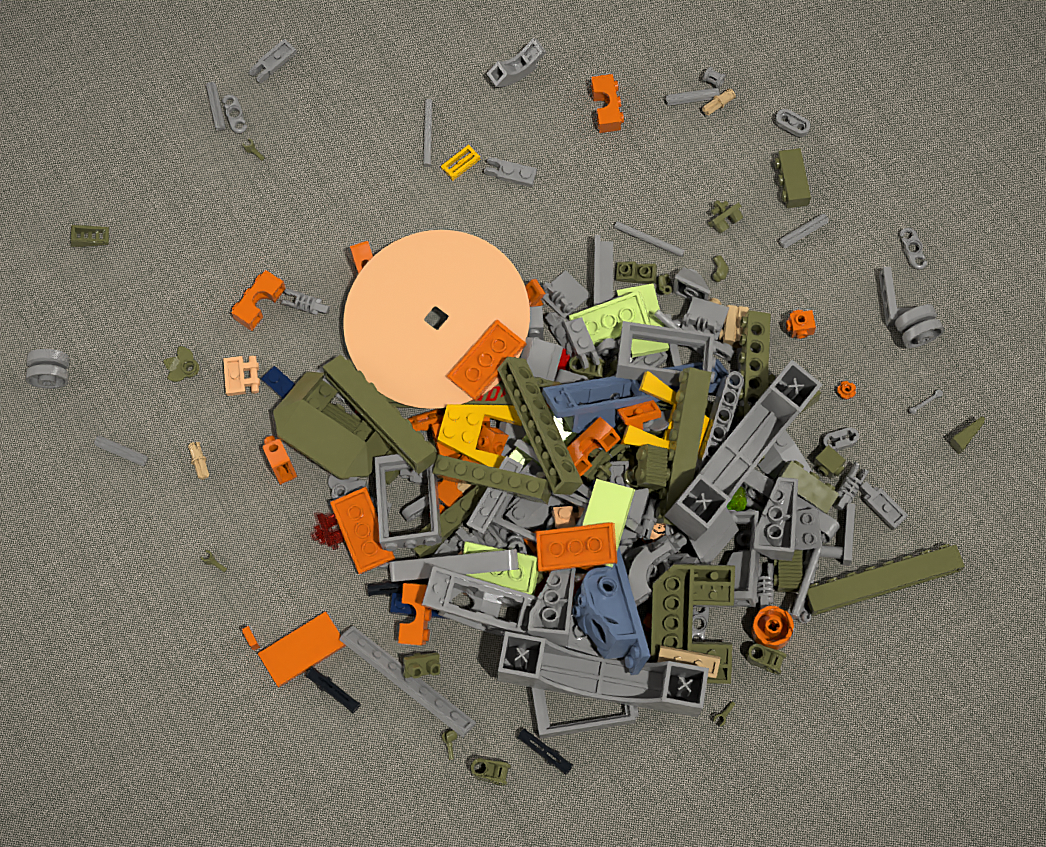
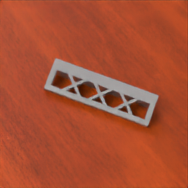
M595 235L594 306L613 299V241H600V235Z
M506 456L499 469L520 473L524 465ZM487 488L468 520L467 526L485 534L508 493Z

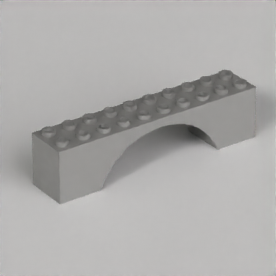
M791 360L664 516L696 541L712 525L751 471L801 413L823 384Z
M505 631L497 681L698 718L704 705L709 668L665 661L646 663L638 675H630L625 661L586 655L558 646L545 638Z

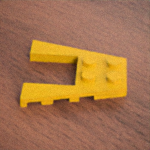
M647 371L644 373L639 391L673 405L668 419L669 426L665 429L661 439L628 425L621 444L633 445L635 447L650 444L668 449L670 447L669 433L673 429L674 424L672 415L677 406V393ZM704 415L698 455L710 418Z
M447 404L437 442L469 457L474 462L477 461L482 465L499 468L505 459L504 456L476 449L483 419L487 417L522 426V422L514 405Z

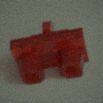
M318 514L317 517L320 525L314 527L316 532L312 534V539L314 541L319 540L320 545H324L327 542L328 547H332L333 550L339 549L338 544L345 541L341 529L333 532L332 527L338 524L335 514Z

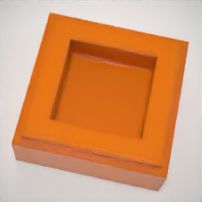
M249 626L242 629L251 649L255 651L260 648Z

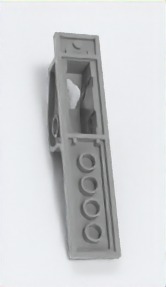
M433 566L421 606L439 611L438 615L498 636L504 637L505 631L533 636L528 633L529 615L538 597ZM459 593H466L473 599L474 605L472 608L465 610L457 605H453L452 599ZM501 605L520 609L517 623L497 619ZM571 611L568 647H561L603 658L597 650L596 644L579 627L577 619ZM600 626V635L602 640H604L603 628Z

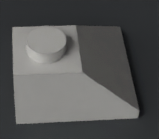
M683 267L676 274L673 287L674 294L689 301H692L693 296L709 301L710 289L696 270Z

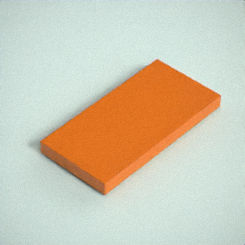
M496 320L451 370L447 378L473 400L477 401L500 375L498 367L507 357H516L526 346V342L499 320Z
M367 487L330 502L359 574H363L396 559L393 551L383 550L380 544L378 514Z
M613 522L536 531L539 572L617 564L615 523Z
M325 611L262 650L258 655L279 688L346 645L339 640L341 635Z

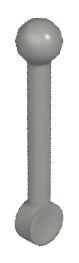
M936 390L933 396L916 407H911L909 412L915 414L918 409L933 399L941 398L943 392Z

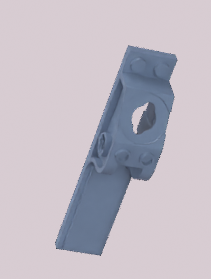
M716 359L715 367L711 370L715 372L714 382L710 383L708 393L717 392L721 379L729 374L719 359ZM703 362L663 369L683 371V369L691 367L703 370ZM616 376L545 387L542 391V395L555 417H564L571 431L580 434L601 417L620 436L622 433L617 427L623 420L617 413V409L654 400V402L662 401L639 391L642 381L617 378ZM730 379V383L734 385V381ZM667 385L676 393L680 389V386ZM617 393L614 398H610L612 394Z
M596 480L592 481L589 486L590 489L593 490ZM618 547L617 564H613V567L600 565L586 574L581 586L573 597L572 613L576 617L579 627L585 634L589 635L604 659L625 657V665L629 668L630 675H638L650 658V652L621 551ZM600 626L603 628L604 640H602L600 635Z

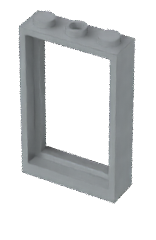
M623 321L616 369L617 378L642 381L644 373L649 371L666 385L680 386L679 375L682 371L629 364L632 338L704 348L703 370L712 372V368L715 367L716 357H713V354L716 353L717 342H714V334ZM715 372L711 374L710 383L714 382Z
M399 454L375 457L379 541L383 550L395 551L397 548L405 547L411 549L419 545L433 546L442 542L437 476L433 474L435 463L427 468L431 532L389 537L385 472L410 469L411 466Z
M521 470V472H520V474H525V475H529V476L536 477V476H534V475H532V474H529V473H527V472H525V471H523V470ZM552 491L551 494L584 508L576 527L582 526L590 500L574 493L572 495L554 494ZM508 493L491 524L537 544L535 533L502 519L513 497V494Z
M752 509L746 511L729 510V512L734 511L739 521L735 524L752 523L746 591H734V606L696 605L697 607H756L760 553L754 550V535L761 518L759 511Z
M531 687L539 739L634 724L636 717H639L636 706L624 704L626 715L550 727L544 690Z

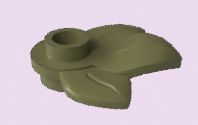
M178 347V357L163 360L164 365L170 371L167 377L170 381L179 382L186 377H194L199 372V364L194 360L192 351L186 347ZM189 367H193V370L187 371Z

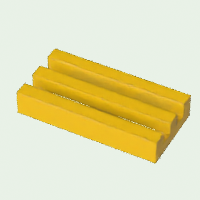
M467 145L441 165V169L454 181L481 160V158L470 145ZM470 152V154H468L465 158H462L460 161H458L461 157ZM456 161H458V163H457L456 165H454L452 168L448 169L452 164H454Z

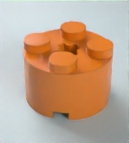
M767 606L761 609L754 618L751 628L752 637L756 644L779 650L791 638L794 628L793 619L786 610L784 611L777 606ZM771 625L772 628H776V630L773 631L772 629H769V626Z

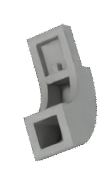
M533 38L515 57L507 61H498L487 72V75L496 87L511 85L534 71L539 66L537 62L547 52L540 42Z
M668 542L657 545L652 553L645 547L635 557L630 567L628 579L637 605L652 597L653 591L651 590L649 579L654 567L675 553Z

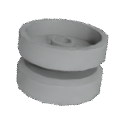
M933 305L918 306L896 319L895 325L898 332L903 334L902 340L907 348L920 347L943 334L945 329L941 321L936 319L937 313Z
M37 349L29 352L27 355V366L29 368L26 371L25 381L34 387L57 389L66 386L69 382V373L67 371L70 365L69 355L54 349Z

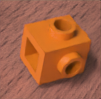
M796 310L790 313L788 320H786L787 332L790 331L791 338L797 337L802 339L808 335H814L816 325L812 310Z
M483 426L476 448L481 451L502 455L509 435L497 427Z

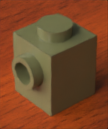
M828 445L815 458L813 465L818 468L817 470L822 476L832 479L834 475L838 477L845 468L843 466L846 460Z

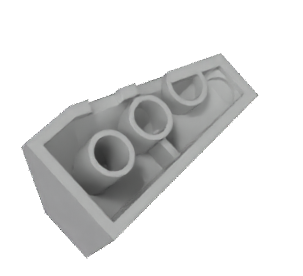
M786 430L767 451L761 463L757 464L764 474L771 476L773 479L777 477L787 461L796 460L804 466L803 469L808 473L810 471L813 472Z
M778 477L755 529L754 550L770 559L792 561L795 548L798 479Z
M552 494L550 495L548 505L521 498L507 512L505 517L507 521L531 532L539 528L541 531H545L549 519L553 516V507H559L562 501H559Z
M576 568L551 571L535 606L530 611L529 634L534 637L545 638L558 646L568 647Z

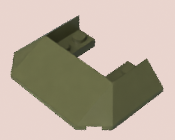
M306 372L273 411L277 437L340 480L358 476L360 478L368 477L375 469V457L385 456L391 449V446L365 419L352 433L322 413L328 403L332 402L337 396L338 391L323 381L325 373Z
M673 564L653 583L651 663H657L660 645L719 656L720 664L717 678L708 677L707 683L731 684L732 643L692 642L693 605L734 606L735 565Z

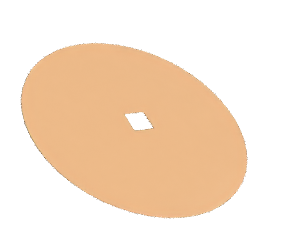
M429 230L415 233L383 248L358 274L345 305L344 336L352 362L357 370L364 374L368 383L372 382L378 392L398 403L427 409L446 408L447 404H464L473 399L451 382L447 375L496 320H499L526 342L530 323L528 295L523 280L512 262L499 249L477 236L453 230ZM435 306L449 316L438 330L424 321V318ZM521 350L520 353L516 356V358H519V356H520L521 353H522V350ZM500 375L483 394L490 391L502 380Z

